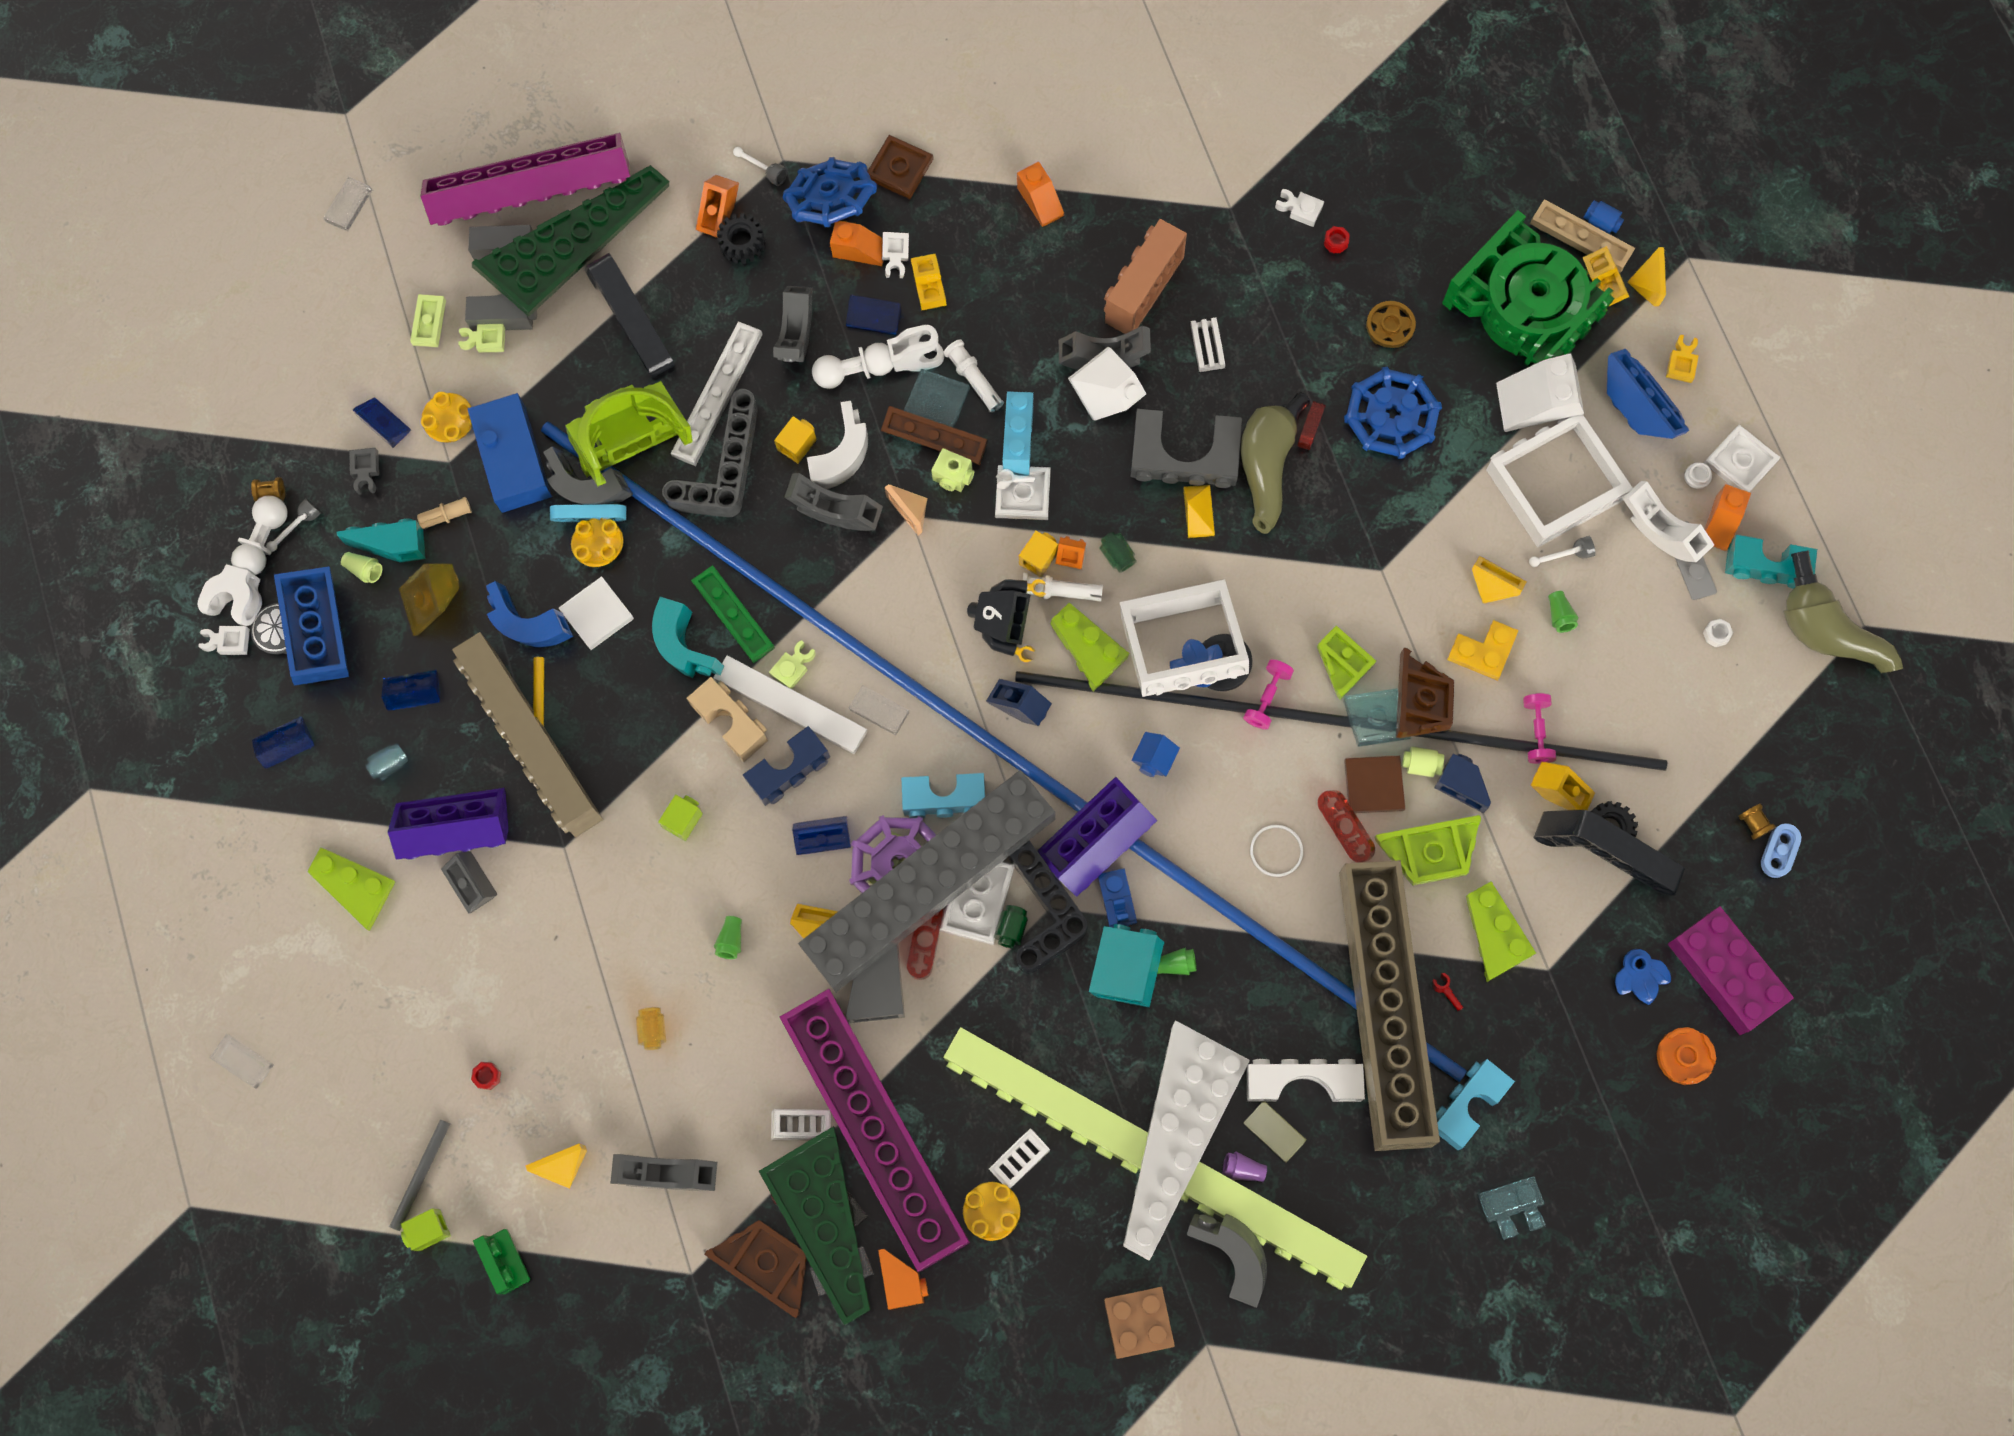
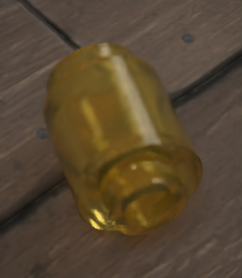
M650 1007L638 1010V1017H636L638 1045L644 1046V1050L660 1049L661 1044L666 1042L664 1014H661V1008Z

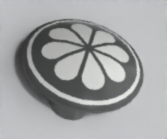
M279 603L270 604L261 609L251 624L253 642L259 649L270 654H287Z

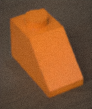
M1039 161L1017 172V189L1042 227L1064 216V211L1053 183Z
M715 175L704 182L696 225L697 231L717 237V230L720 231V223L725 225L724 219L726 217L730 218L735 207L739 182L719 175Z
M844 221L835 222L830 240L832 256L834 258L878 266L883 265L882 238L860 224Z
M1725 484L1716 495L1704 529L1714 543L1713 547L1724 551L1728 549L1744 516L1751 493Z
M878 1250L888 1309L924 1303V1297L929 1296L926 1278L920 1279V1274L887 1250Z

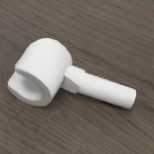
M1009 469L1002 470L996 476V478L1004 479L997 484L999 489H1006L1011 483L1035 481L1034 476L1014 475Z

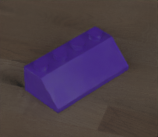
M1115 777L1037 851L1054 875L1077 897L1158 820Z
M499 788L396 803L388 829V836L395 859L406 858L411 860L419 856H439L447 852H467L474 848H494L506 844L509 829L505 789Z

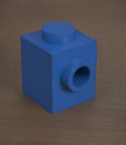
M1145 732L1131 761L1140 767L1139 771L1149 777H1154L1155 775L1166 777L1180 747L1165 735Z

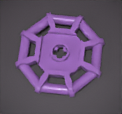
M880 816L875 824L856 841L853 840L851 843L853 850L850 884L863 893L871 887L866 882L867 880L874 878L878 881L893 869L894 862L892 860L895 857L899 860L902 858L906 859L922 847L915 840L918 832L927 842L935 837L936 834L923 822V818L919 816L917 818ZM890 828L910 829L909 836L891 835ZM883 831L886 838L875 848L869 846L868 844ZM863 853L871 855L870 871L863 872Z

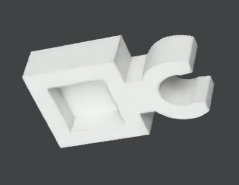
M1282 189L1280 197L1286 199L1287 202L1277 200L1275 208L1282 212L1292 211L1291 219L1314 227L1324 201L1302 192L1296 198L1291 191Z
M883 232L882 260H889L885 269L886 278L890 277V270L892 268L899 270V278L904 277L905 267L901 261H908L909 233Z
M219 626V633L203 629L200 631V634L204 637H210V641L206 644H199V647L207 652L217 648V652L220 655H247L250 629L247 626Z

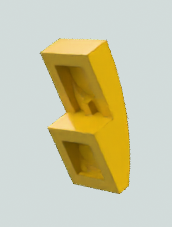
M1607 246L1582 257L1592 281L1596 278L1601 280L1598 288L1604 292L1609 287L1614 290L1612 294L1614 300L1609 306L1630 297Z
M936 253L911 258L921 310L946 306Z

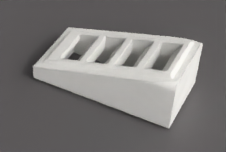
M774 1109L771 1113V1140H811L831 1128L830 1110ZM781 1117H786V1132H781ZM793 1117H798V1132H793ZM805 1117H809V1132H804ZM816 1117H821V1132H816Z
M1030 1128L989 1170L1002 1184L1012 1188L1050 1149ZM1028 1140L1038 1149L1039 1152L1036 1155L1025 1145ZM1019 1148L1031 1159L1028 1163L1016 1152ZM1011 1156L1021 1165L1022 1169L1019 1172L1008 1161ZM1002 1164L1014 1175L1011 1180L999 1168Z

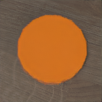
M1689 1027L1677 1028L1666 1034L1660 1041L1657 1049L1658 1065L1664 1075L1673 1082L1683 1085L1697 1084L1708 1078L1712 1073L1711 1071L1716 1063L1715 1047L1705 1034Z

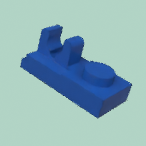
M1125 868L1100 874L1098 881L1109 927L1113 928L1114 924L1125 926L1137 924Z

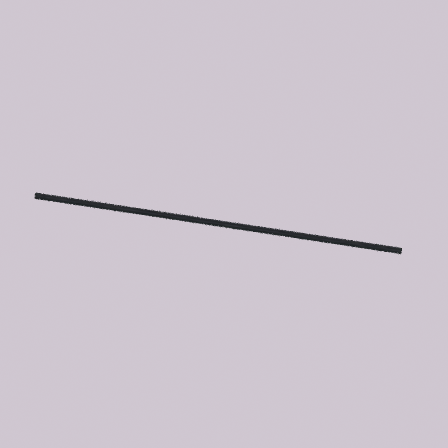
M1016 671L1015 682L1093 692L1089 686V681ZM1102 683L1094 691V693L1246 713L1247 709L1258 711L1261 704L1174 692H1163L1158 696L1154 694L1142 697L1140 688ZM1269 705L1264 710V714L1269 717L1396 734L1397 723ZM1451 730L1415 736L1524 752L1538 749V742ZM1544 743V749H1553L1556 751V756L1663 771H1666L1668 764L1667 760Z

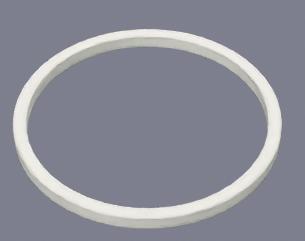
M1270 825L1261 829L1254 836L1250 846V855L1254 865L1262 873L1272 877H1283L1295 871L1300 865L1303 857V845L1299 836L1290 828L1282 825ZM1281 828L1289 831L1297 839L1300 846V858L1295 867L1290 871L1282 874H1273L1263 870L1257 864L1253 855V845L1256 838L1267 829Z

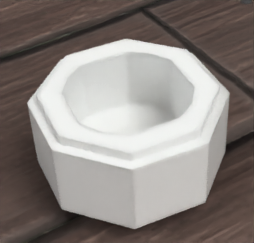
M1722 619L1710 621L1703 632L1706 642L1714 647L1726 645L1733 634L1730 623Z

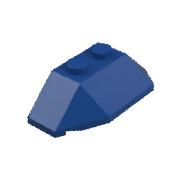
M1627 349L1613 352L1608 356L1607 394L1615 408L1620 410L1628 420V424L1640 435L1669 439L1684 435L1689 431L1676 405L1651 373L1637 359L1631 357Z

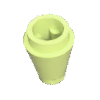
M346 552L341 559V565L364 583H374L382 574V565L375 558Z

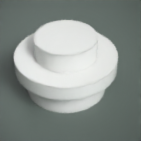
M1693 463L1686 469L1684 478L1686 483L1692 488L1702 489L1711 482L1712 472L1709 466L1704 463Z

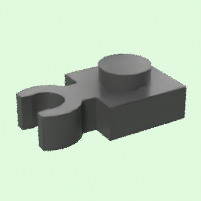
M376 448L349 450L350 475L353 478H357L353 484L354 490L358 495H361L362 486L369 484V491L375 493L376 484L372 480V476H379V451Z

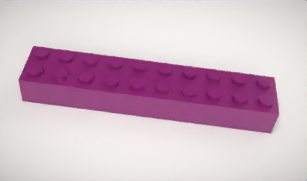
M830 989L781 1015L780 1019L917 1271H923L969 1244L967 1236Z

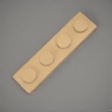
M1545 199L1530 222L1531 225L1587 255L1607 246L1620 273L1635 250L1629 244Z

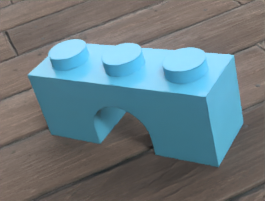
M1007 392L1003 470L1009 469L1014 475L1018 476L1030 475L1033 423V393Z
M984 773L956 774L957 785L954 792L944 797L937 796L931 791L929 776L901 777L904 816H909V818H917L918 816L925 818L928 814H937V817L947 818L952 817L953 813L967 812L985 797Z
M1488 1059L1481 1064L1476 1061L1466 1073L1470 1078L1464 1086L1459 1083L1450 1093L1449 1097L1452 1101L1446 1108L1441 1106L1436 1111L1439 1136L1456 1150L1462 1149L1480 1127L1468 1114V1103L1471 1098H1481L1491 1106L1498 1104L1515 1082Z

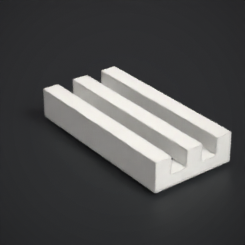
M1211 318V321L1203 319L1198 323L1191 321L1190 326L1199 372L1225 368L1217 318ZM1211 327L1218 363H1214L1208 328ZM1198 329L1203 331L1209 363L1207 365H1204Z

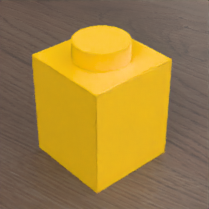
M792 417L774 441L777 451L799 464L817 439L814 427L804 419L800 421Z
M1035 531L1019 554V565L1038 577H1042L1057 556L1058 543H1056V539L1048 533L1044 532L1041 534Z

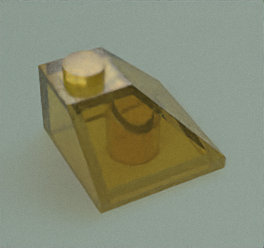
M424 564L399 588L413 636H418L445 611L460 588L458 577L452 564Z

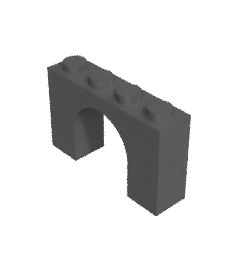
M531 225L469 227L468 250L474 260H479L489 255L491 250L497 247L500 249L513 242V239L520 235L522 237L533 231ZM503 294L466 297L465 321L472 331H477V325L503 324L505 330H533V320L537 319V310L532 315L527 316Z
M1137 409L1131 477L1139 481L1162 480L1169 484L1180 481L1189 482V484L1194 486H1202L1204 484H1215L1219 488L1236 486L1242 425L1241 417L1216 415L1212 448L1209 453L1200 460L1182 462L1172 458L1162 446L1163 411Z

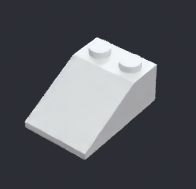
M1571 354L1543 360L1496 383L1505 432L1584 414L1577 369Z

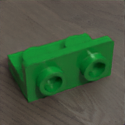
M503 1229L492 1236L482 1235L473 1240L496 1294H507L530 1281V1276L508 1229Z

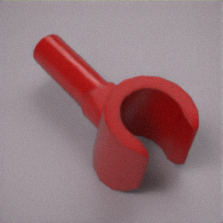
M1441 973V978L1446 982V985L1440 986L1433 979V989L1438 993H1444L1456 1010H1461L1463 1006L1449 987V976L1446 973Z

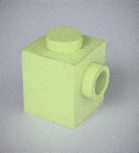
M942 448L931 470L933 481L938 482L941 487L948 491L957 490L962 492L964 486L969 485L974 476L970 459Z

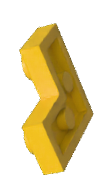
M1493 620L1483 643L1458 633L1447 660L1498 681L1519 630Z

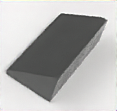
M472 852L457 853L441 868L468 914L497 896V892Z

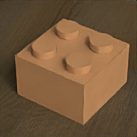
M1162 1287L1104 1299L1116 1359L1175 1347Z

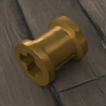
M277 477L273 481L260 482L258 479L252 481L251 491L255 502L263 496H275L282 501L284 500L285 486L282 478Z
M1761 803L1739 815L1740 820H1744L1752 831L1753 835L1751 837L1753 840L1776 828L1774 824H1770L1761 810L1763 808Z

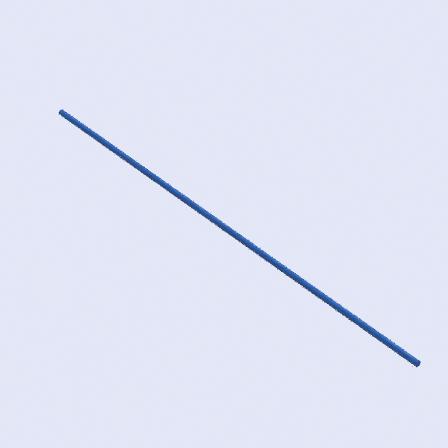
M549 421L546 422L541 432L579 458L569 441L568 435ZM610 466V467H608V468H606V469H604V470H602V471H600V472H601V474H602V473H604L605 471H607V470L610 469V468H612V469H614V470H617V469H615L613 466ZM621 473L633 493L632 497L1010 765L1021 770L1027 777L1077 812L1088 803ZM1138 839L1130 846V850L1356 1009L1354 990L1142 840ZM1426 1042L1428 1060L1460 1082L1467 1070Z

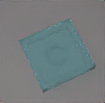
M921 369L904 411L954 428L970 390V385Z
M1397 688L1344 697L1343 702L1358 747L1411 739V736L1404 738L1396 737Z

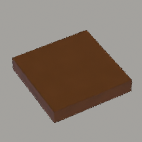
M888 135L867 172L876 184L911 199L934 157L929 152Z
M1400 756L1345 758L1349 814L1405 810Z

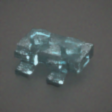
M1534 1176L1478 1194L1488 1223L1497 1220L1503 1240L1518 1235L1510 1216L1521 1212L1525 1214L1530 1232L1546 1226L1541 1213L1537 1209V1207L1543 1206L1545 1203Z

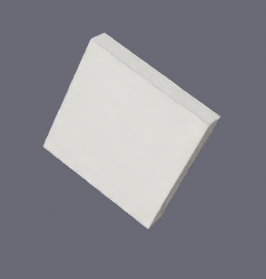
M1738 425L1706 459L1704 464L1709 466L1714 473L1729 485L1750 492L1781 457L1741 425Z
M998 465L999 474L1003 470V465ZM1030 467L1029 476L1035 477L1034 482L1011 483L1006 489H999L997 487L995 518L1048 520L1050 467ZM997 478V484L1004 479Z
M602 577L559 607V610L564 614L565 618L590 650L634 619Z

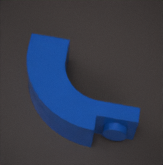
M496 581L486 585L489 592L487 599L492 608L495 609L488 613L487 616L495 628L508 638L532 647H548L573 637L562 612L551 609L534 618H522L517 613L506 586Z

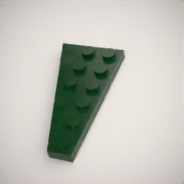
M833 1126L759 1170V1173L845 1326L871 1309L836 1131Z

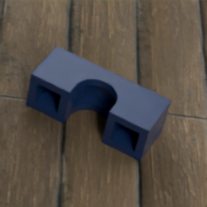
M809 726L787 741L789 749L794 754V760L789 767L782 770L774 769L764 758L743 774L748 785L765 806L769 803H777L784 797L786 790L790 787H798L806 780V775L813 770L819 771L827 765L830 754Z

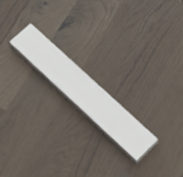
M738 321L687 421L691 427L693 442L684 446L681 439L678 438L671 452L672 457L694 466L697 465L763 335L761 330Z
M726 656L722 663L724 668L721 676L716 674L714 676L716 682L721 680L731 690L803 728L809 726L818 736L855 754L868 732L866 728L729 656Z

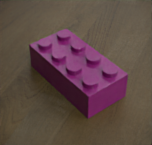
M1721 906L1708 913L1668 943V946L1739 1035L1751 1031L1794 999L1792 994Z

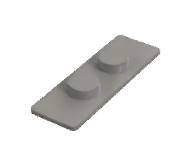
M1703 556L1697 562H1688L1675 558L1692 600L1717 593Z

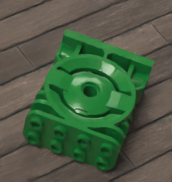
M1517 210L1451 280L1442 304L1449 310L1455 306L1468 317L1480 316L1485 331L1497 345L1516 356H1526L1525 364L1531 366L1533 363L1537 364L1546 359L1569 354L1575 347L1574 343L1578 338L1582 340L1591 330V325L1594 321L1599 322L1607 313V308L1614 300L1612 296L1614 290L1609 287L1605 292L1598 288L1601 284V280L1598 278L1593 282L1589 281L1587 276L1589 272L1566 250L1555 245L1540 243V235L1523 223L1526 216ZM1514 274L1507 289L1509 305L1503 310L1501 306L1507 300L1505 296L1506 278L1508 275ZM1481 279H1485L1488 283H1484ZM1533 292H1538L1542 296H1536ZM1569 296L1571 301L1569 308L1562 315L1553 319L1562 311ZM1527 321H1532L1528 326H1524Z

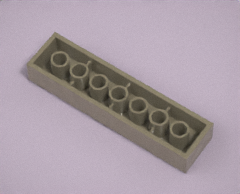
M477 633L453 648L452 650L457 657L453 660L455 665L467 678V684L481 700V706L495 722L496 725L494 726L501 737L509 744L508 748L512 755L523 766L524 769L522 770L528 780L539 789L536 792L542 802L548 806L551 812L554 810L551 816L559 828L561 827L565 834L570 831L576 838L603 821L604 819L545 727L534 716L532 707L495 649L482 633Z

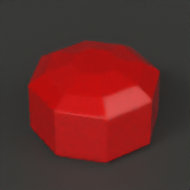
M1333 226L1326 231L1324 246L1329 252L1341 253L1348 248L1350 234L1344 227Z
M480 1062L473 1068L471 1080L479 1089L492 1090L500 1083L501 1071L494 1063Z

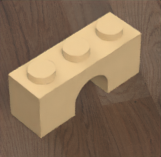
M710 677L689 695L687 700L707 724L719 716H729L733 719L732 727L722 737L734 753L745 762L768 741L764 734L767 729L757 718L752 721L747 716L749 710L739 699L736 702L732 700L729 696L731 691L721 680L717 683Z

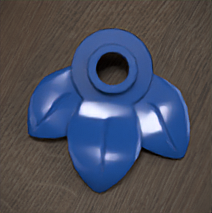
M1189 639L1182 649L1183 658L1170 661V668L1174 669L1223 658V653L1218 644L1206 649L1200 641ZM1200 684L1195 686L1204 688L1210 686L1211 684Z
M1642 949L1630 950L1625 955L1623 960L1624 967L1617 973L1615 978L1618 994L1623 995L1633 991L1636 997L1646 1004H1651L1655 1000L1659 989L1658 984H1668L1671 982V975L1667 966L1660 960L1651 959L1650 955ZM1640 958L1642 960V966L1640 968H1636L1635 962L1637 959Z

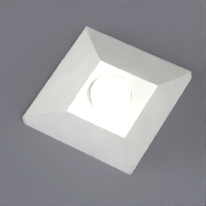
M1110 347L1104 349L1068 378L1092 420H1098L1125 411L1146 395L1135 373Z

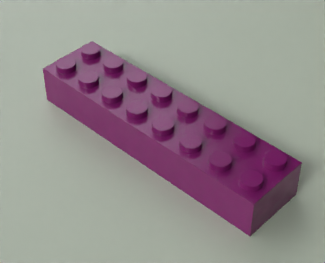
M619 132L424 179L420 197L430 225L438 224V226L450 224L454 219L458 218L464 220L472 219L482 212L493 214L501 211L503 207L511 205L517 208L526 205L528 201L536 199L542 202L551 199L553 195L561 193L564 196L576 193L577 189H596L602 183L610 181L613 184L621 183L627 177H630L629 160L621 133Z

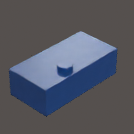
M512 394L468 408L492 496L500 511L503 513L551 498V491L526 407L519 394Z
M330 567L274 574L290 676L294 686L349 677Z

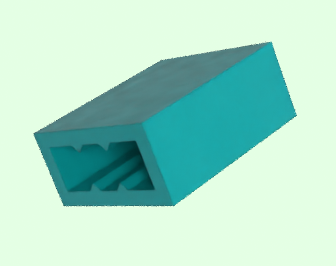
M1114 924L1113 928L1104 926L1089 992L1097 998L1150 1007L1164 941L1156 935L1157 932L1149 929H1140V932L1130 931V927Z

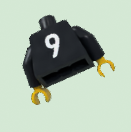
M1005 579L992 586L989 592H981L978 603L971 602L968 605V616L975 618L974 629L982 633L983 640L992 650L1010 656L1016 654L1023 662L1032 661V659L1023 656V651L1028 649L1035 652L1034 647L1027 645L1020 648L1017 647V644L1022 645L1031 596V594H1027V591L1033 592L1037 597L1045 596L1046 593L1035 591L1036 585H1046L1043 580L1037 579L1032 583H1027V580Z

